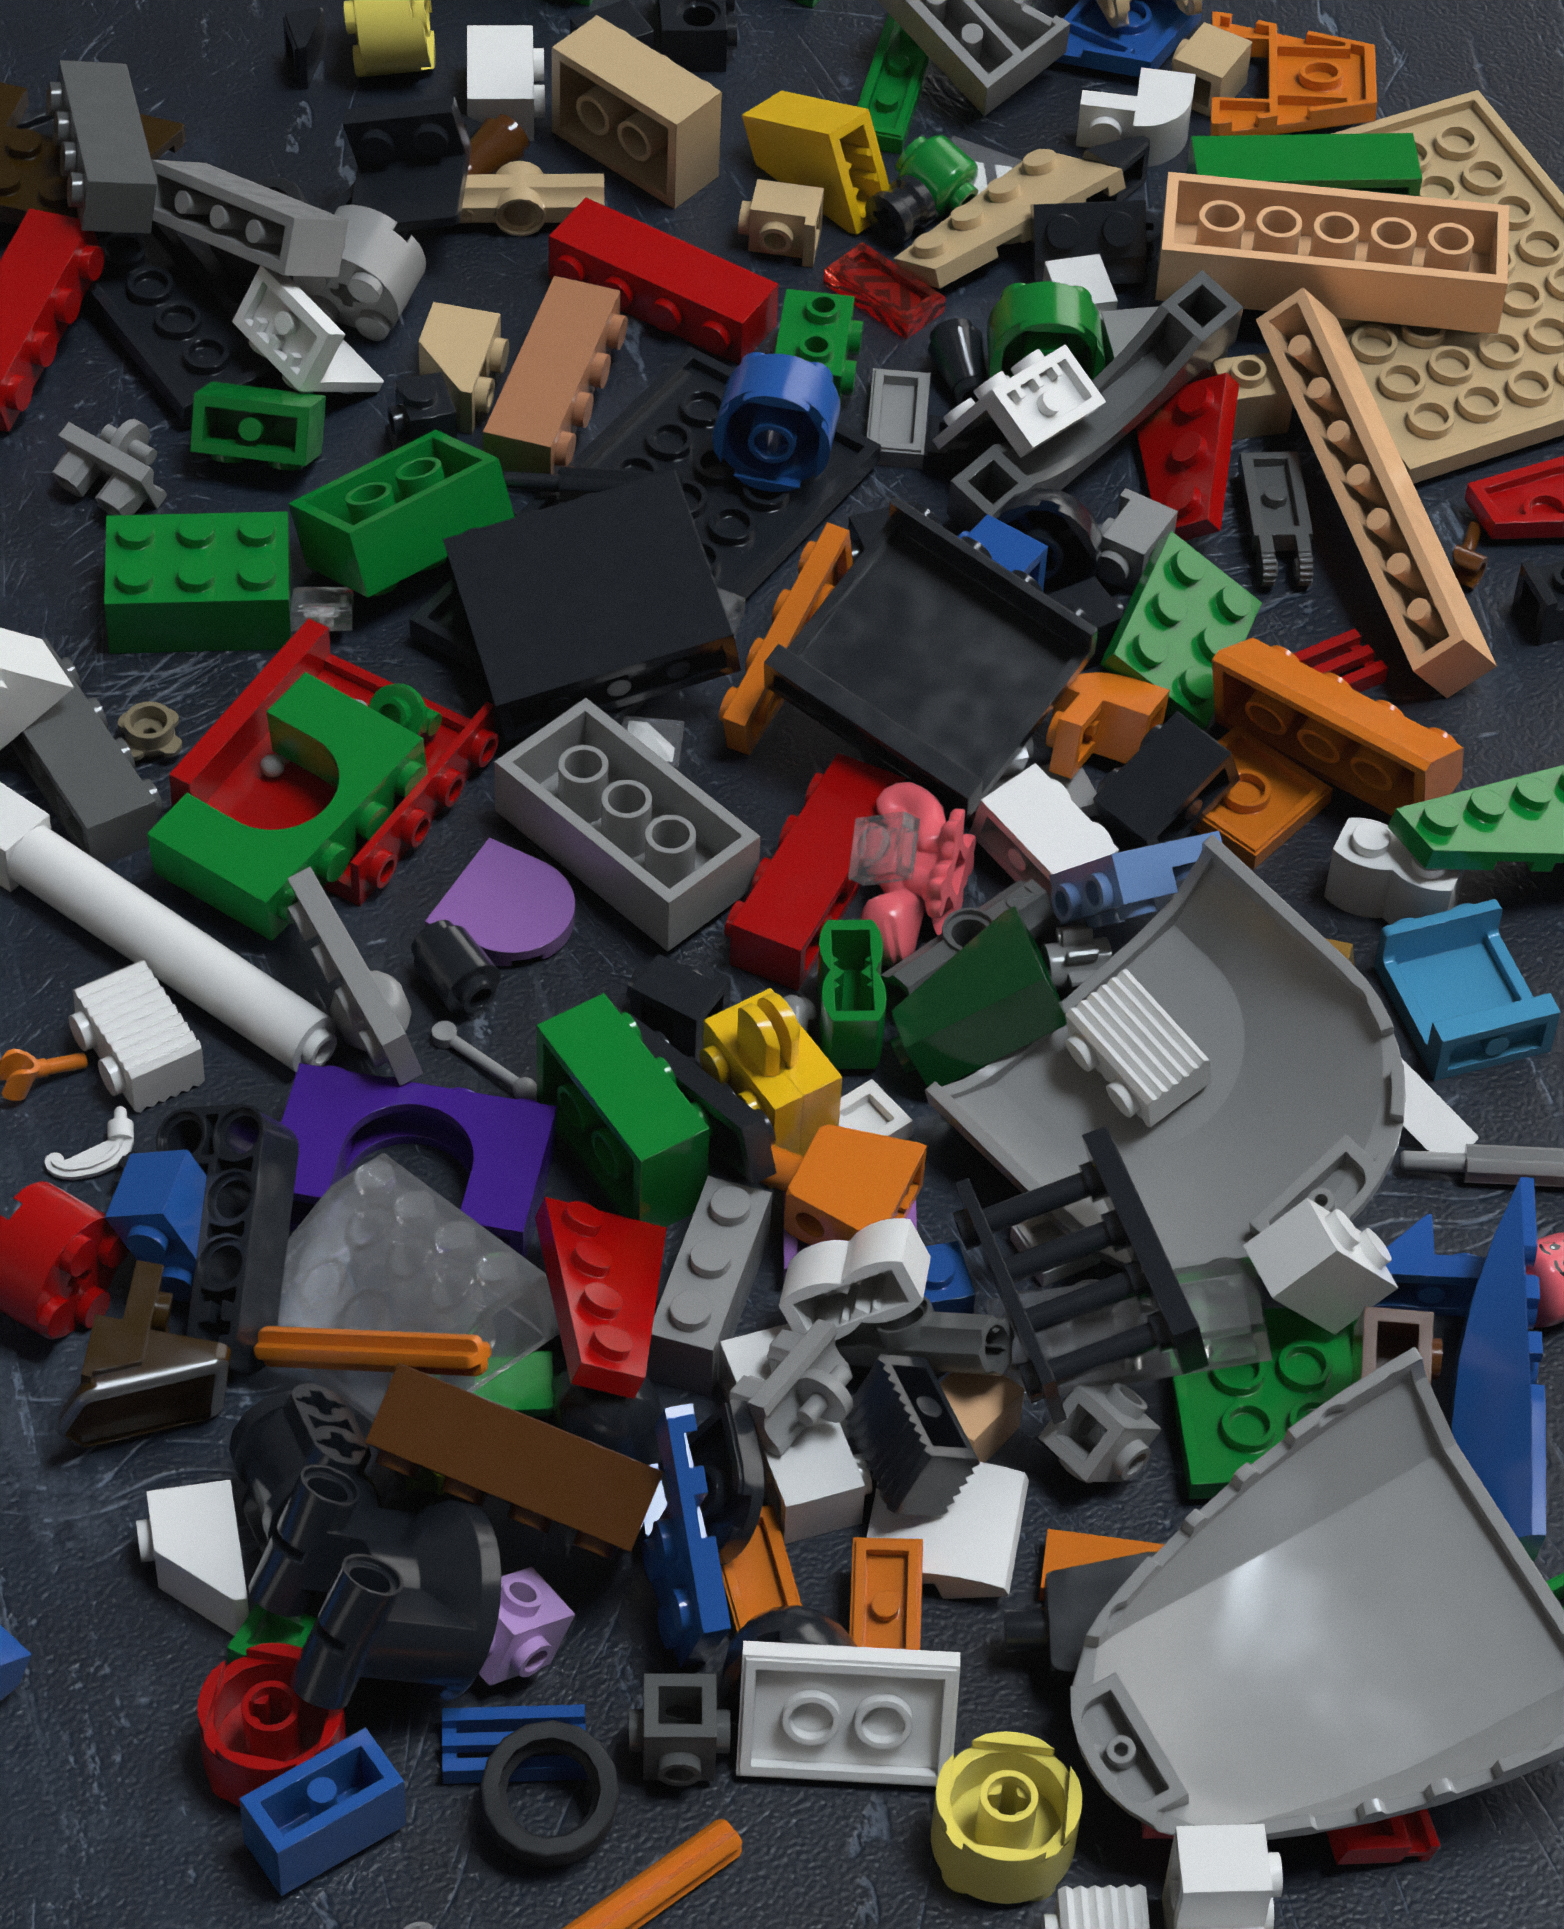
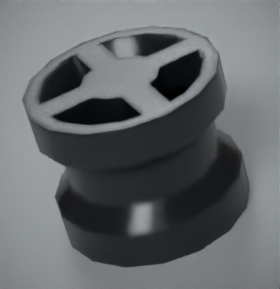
M902 175L890 184L888 191H879L871 196L866 202L865 211L870 227L879 238L890 245H900L912 236L913 229H923L935 220L936 205L930 191L920 180L911 175Z

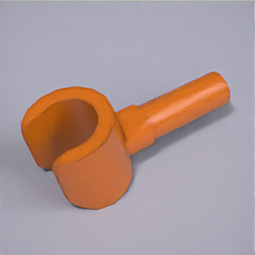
M20 1049L8 1050L0 1060V1081L6 1080L1 1094L8 1100H24L36 1078L85 1069L88 1064L87 1057L82 1052L49 1059H36L30 1053Z

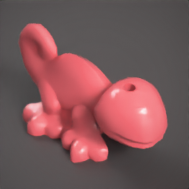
M911 782L891 785L885 788L876 799L877 812L881 820L890 828L895 829V831L879 845L873 862L875 877L884 894L868 900L860 916V920H873L879 928L883 940L882 965L890 968L915 952L925 910L928 916L932 918L936 934L940 935L942 933V926L947 916L962 907L963 890L974 866L976 836L963 834L965 810L953 809L949 820L946 822L944 809L938 799L922 786Z

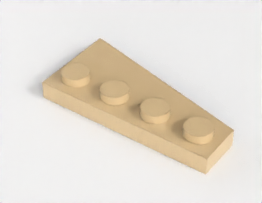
M1050 149L1032 151L1018 165L1002 177L991 181L985 190L966 204L955 208L948 218L929 232L918 236L911 246L897 255L894 261L898 277L940 289L998 257L997 247L999 245L1018 242L1025 243L1031 240L1030 204L1086 202L1087 198L1102 190L1104 194L1110 197L1126 188L1122 169L1055 153Z

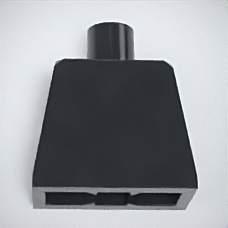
M1157 1552L1129 1555L1047 1573L1044 1584V1608L1004 1609L1005 1652L1046 1651L1048 1685L1054 1688L1071 1690L1087 1632L1101 1610L1148 1556L1153 1557Z

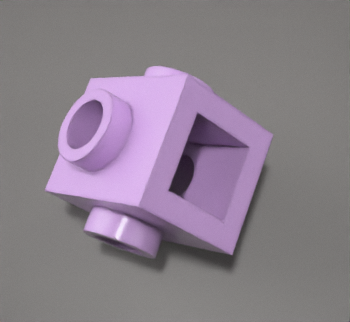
M533 1567L501 1577V1600L496 1631L488 1656L479 1672L480 1676L489 1686L519 1675L521 1677H529L538 1672L542 1667L550 1665L575 1616V1613Z

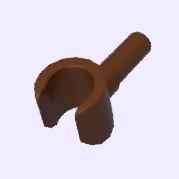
M1474 521L1469 523L1463 543L1461 545L1457 544L1454 547L1452 553L1454 561L1451 565L1459 584L1470 589H1475L1478 586L1488 565V557L1475 552L1482 532V525Z

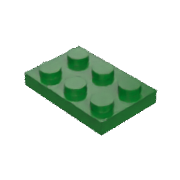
M1170 531L1157 542L1100 664L1113 674L1132 677L1169 689L1165 715L1171 718L1178 711L1203 730L1207 727L1214 712L1212 659L1218 650L1246 640L1262 602L1179 536Z

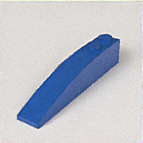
M1520 1177L1492 1239L1462 1326L1449 1384L1445 1419L1457 1445L1534 1563L1546 1537L1545 1385L1537 1384L1538 1366L1543 1356L1542 1332L1528 1331V1329H1534L1540 1302L1539 1277L1526 1274V1266H1534L1537 1254L1534 1178Z

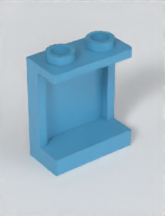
M1496 899L1477 904L1465 903L1451 910L1420 918H1404L1383 927L1381 930L1374 968L1433 1081L1551 1052L1561 1012L1551 993L1533 997L1499 934L1503 910Z

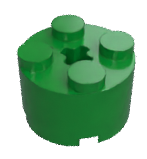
M1042 281L1029 284L1013 283L1002 291L1001 299L993 307L987 321L986 333L990 378L1001 371L1011 378L1014 374L1010 369L1030 353L1040 349L1043 355L1047 356L1065 344L1091 381L1105 368L1101 318L1097 307L1092 301V295L1087 289L1059 282Z

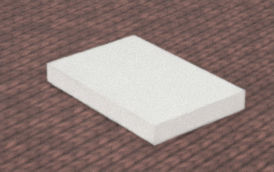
M743 1641L736 1776L937 1786L939 1773L944 1763L954 1754L960 1678V1652Z

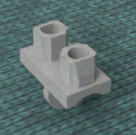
M129 419L118 429L107 424L101 431V439L70 422L66 424L58 435L67 450L61 456L52 474L59 485L77 497H83L98 476L105 479L107 483L95 499L100 507L109 515H133L144 502L158 509L167 497L165 490L153 484L154 472L147 465L154 462L157 451L148 446L149 429L140 421Z
M818 1319L806 1334L782 1329L769 1345L767 1359L772 1374L768 1379L763 1380L751 1375H743L730 1390V1399L747 1401L753 1417L754 1427L757 1428L765 1451L782 1456L806 1426H813L819 1418L828 1422L838 1423L843 1421L851 1412L853 1399L845 1387L851 1381L852 1374L849 1364L840 1355L835 1346V1337L838 1333L835 1324Z

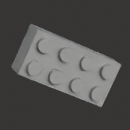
M587 698L494 761L495 811L667 952L751 891L753 877L759 865L760 836Z

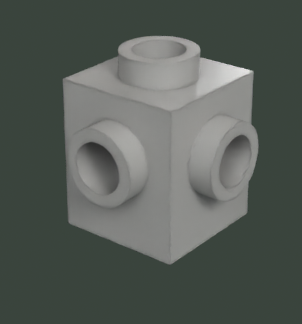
M1114 1383L1113 1385L1077 1384L1062 1400L1067 1420L1054 1425L1051 1419L1038 1436L1059 1457V1462L1064 1469L1077 1479L1088 1484L1092 1482H1123L1135 1476L1145 1466L1151 1456L1149 1446L1161 1431V1428L1144 1413L1148 1408L1147 1404L1130 1388L1120 1383Z

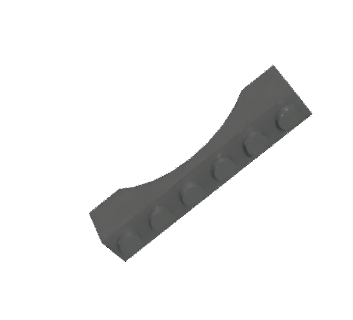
M1201 270L1157 308L1126 347L1092 380L1106 403L1089 416L1021 458L1008 440L991 446L951 480L946 514L964 531L971 532L987 514L993 517V514L1015 494L1034 488L1062 490L1236 342L1244 307Z

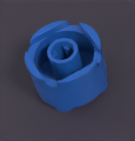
M752 352L742 358L740 365L730 374L726 382L712 436L715 454L720 462L724 458L735 469L734 477L742 483L759 490L786 492L800 488L801 481L810 478L814 474L816 478L824 471L829 461L840 414V399L833 384V374L830 369L819 362H808L799 357L786 354Z

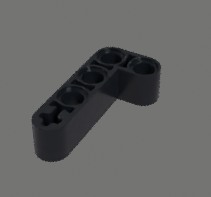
M231 1104L188 1107L175 1110L164 1119L158 1128L156 1150L157 1152L188 1150L207 1176L187 1337L227 1345L231 1349L229 1372L240 1376L256 1374L266 1366L263 1360L255 1358L253 1347L258 1343V1331L266 1326L278 1325L299 1156V1142L294 1131L252 1105Z

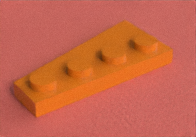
M827 522L817 542L811 540L805 546L798 564V578L791 590L783 589L779 594L773 608V624L765 639L758 637L754 641L746 659L745 669L747 672L738 688L730 687L721 703L719 720L723 721L728 748L750 755L783 705L784 699L764 686V661L778 644L786 649L853 565L849 530Z

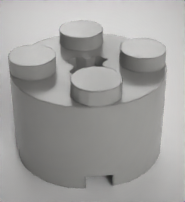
M358 205L340 206L336 209L334 215L349 221L339 276H293V281L334 323L338 322L354 327L364 337L373 341H381L386 338L389 331L396 325L426 269V258L420 244L412 235L406 242L393 231L397 222L387 215Z

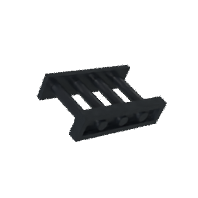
M1107 1126L1082 1135L1089 1161L1078 1165L1080 1172L981 1209L969 1178L956 1182L964 1209L952 1214L966 1251L979 1247L1027 1360L1017 1364L1026 1393L1031 1403L1044 1400L1054 1425L1067 1420L1057 1386L1158 1348L1160 1354L1172 1350L1183 1375L1209 1366L1199 1324ZM1089 1197L1092 1203L1104 1199L1109 1211L1100 1215L1101 1222L1003 1259L994 1239V1233ZM1112 1247L1115 1253L1123 1249L1127 1250L1131 1262L1123 1264L1124 1272L1026 1309L1014 1285L1017 1282ZM1135 1297L1137 1303L1149 1299L1154 1313L1146 1315L1147 1323L1046 1360L1036 1334Z

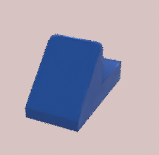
M1427 1214L1386 1247L1392 1258V1261L1386 1267L1398 1289L1373 1307L1434 1312V1315L1466 1317L1486 1257L1470 1253H1457L1454 1255L1435 1254L1432 1214Z

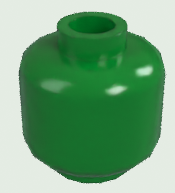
M943 135L932 136L928 139L924 136L918 137L907 146L896 162L895 170L899 173L897 178L902 175H911L920 180L930 191L936 205L935 219L946 216L978 194V189L974 187L978 176V165Z

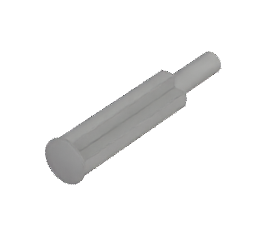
M1465 1144V1153L1403 1150L1399 1155V1167L1402 1170L1464 1173V1183L1517 1185L1520 1177L1534 1178V1186L1564 1187V1148Z

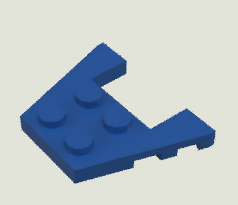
M1079 0L1063 18L1071 23L1067 52L1055 62L1140 77L1141 67L1158 69L1179 43L1199 23L1202 12L1201 14L1187 16L1178 8L1173 0H1132L1129 3V25L1127 27L1113 28L1108 23L1096 0Z
M692 1403L664 1408L654 1426L671 1500L667 1505L662 1481H660L637 1537L642 1552L644 1569L649 1581L652 1582L660 1607L658 1608V1626L661 1639L667 1650H674L679 1668L707 1663L731 1629L716 1536L707 1537L700 1510V1505L708 1493L704 1466L694 1467L686 1432L697 1431ZM657 1463L649 1465L656 1469H659Z

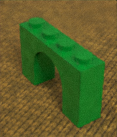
M304 672L266 711L272 751L282 755L331 785L336 793L330 804L316 817L303 824L286 829L265 830L244 825L191 794L186 793L147 833L154 873L270 941H273L288 924H294L288 907L298 901L287 878L311 867L322 888L328 882H334L339 879L346 870L352 856L371 839L410 791L428 774L423 737L307 672Z

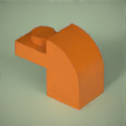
M1100 672L1079 674L1053 708L1051 723L1046 736V745L1053 748L1049 772L1072 779L1092 753L1126 764L1139 751L1140 744L1145 735L1154 726L1163 724L1170 690L1120 674Z

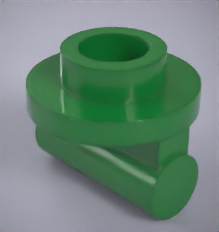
M395 683L380 688L373 695L369 704V708L419 736L422 733L433 736L438 731L442 722V714L426 707L421 695L414 688L406 684Z

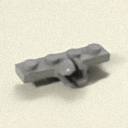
M311 867L287 878L298 901L288 907L298 931L305 942L316 937L320 943L311 948V951L327 982L330 983L338 978L341 982L339 987L334 990L330 1013L343 1040L352 1047L367 1051L376 1068L388 1063L400 1086L424 1074L405 1033L412 1011L402 985L393 976L380 971L369 970Z

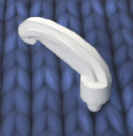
M123 1106L115 1108L114 1118L107 1124V1141L66 1160L59 1153L54 1152L47 1155L45 1158L47 1171L54 1177L63 1180H79L99 1176L116 1168L121 1157L131 1152L134 1144V1123L127 1118V1110Z

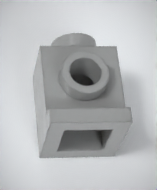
M1125 488L1120 494L1117 518H1108L1100 528L1102 533V558L1097 570V577L1109 584L1134 593L1157 542L1170 531L1175 533L1178 511Z

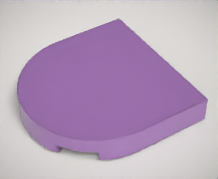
M488 838L425 920V927L439 920H449L454 925L464 927L495 965L512 966V961L525 960L540 955L541 959L548 958L565 945L571 936L575 924V897L567 879L553 866Z

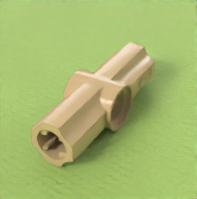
M514 161L501 166L496 174L467 175L460 223H496L503 232L509 235L520 237L531 235L539 231L544 223H562L585 197L605 206L604 174H543L538 166L530 162Z

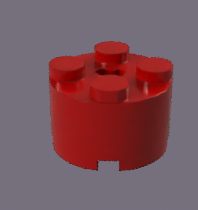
M40 1181L30 1184L13 1197L22 1205L8 1220L0 1215V1312L47 1339H58L69 1334L81 1324L87 1328H92L95 1314L102 1316L106 1314L111 1300L110 1294L106 1291L111 1284L117 1267L127 1257L129 1249L106 1220V1214L49 1182Z
M263 1643L247 1648V1655L234 1660L226 1665L224 1660L216 1666L207 1676L201 1688L197 1712L204 1769L212 1791L219 1798L228 1800L240 1807L239 1798L346 1739L344 1707L334 1710L316 1707L299 1697L290 1686L289 1676L302 1651L301 1647L284 1643Z

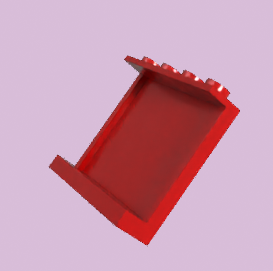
M308 618L170 772L169 782L172 807L186 793H189L230 818L253 828L265 830L286 829L313 819L330 804L336 791L326 781L293 762L285 765L284 772L279 777L269 778L263 774L260 768L262 759L266 755L277 754L272 751L266 711L304 672L353 699L363 700L368 707L371 698L380 688L394 683L330 654L329 627ZM422 697L426 707L442 714L441 725L433 736L425 733L420 735L424 739L428 774L410 791L371 839L352 856L341 877L334 882H328L323 889L361 906L376 887L383 888L387 885L395 872L397 862L411 846L417 847L423 842L434 818L444 806L451 807L455 804L463 791L465 781L478 766L485 767L493 758L499 742V736L495 733V705L486 702L471 720Z

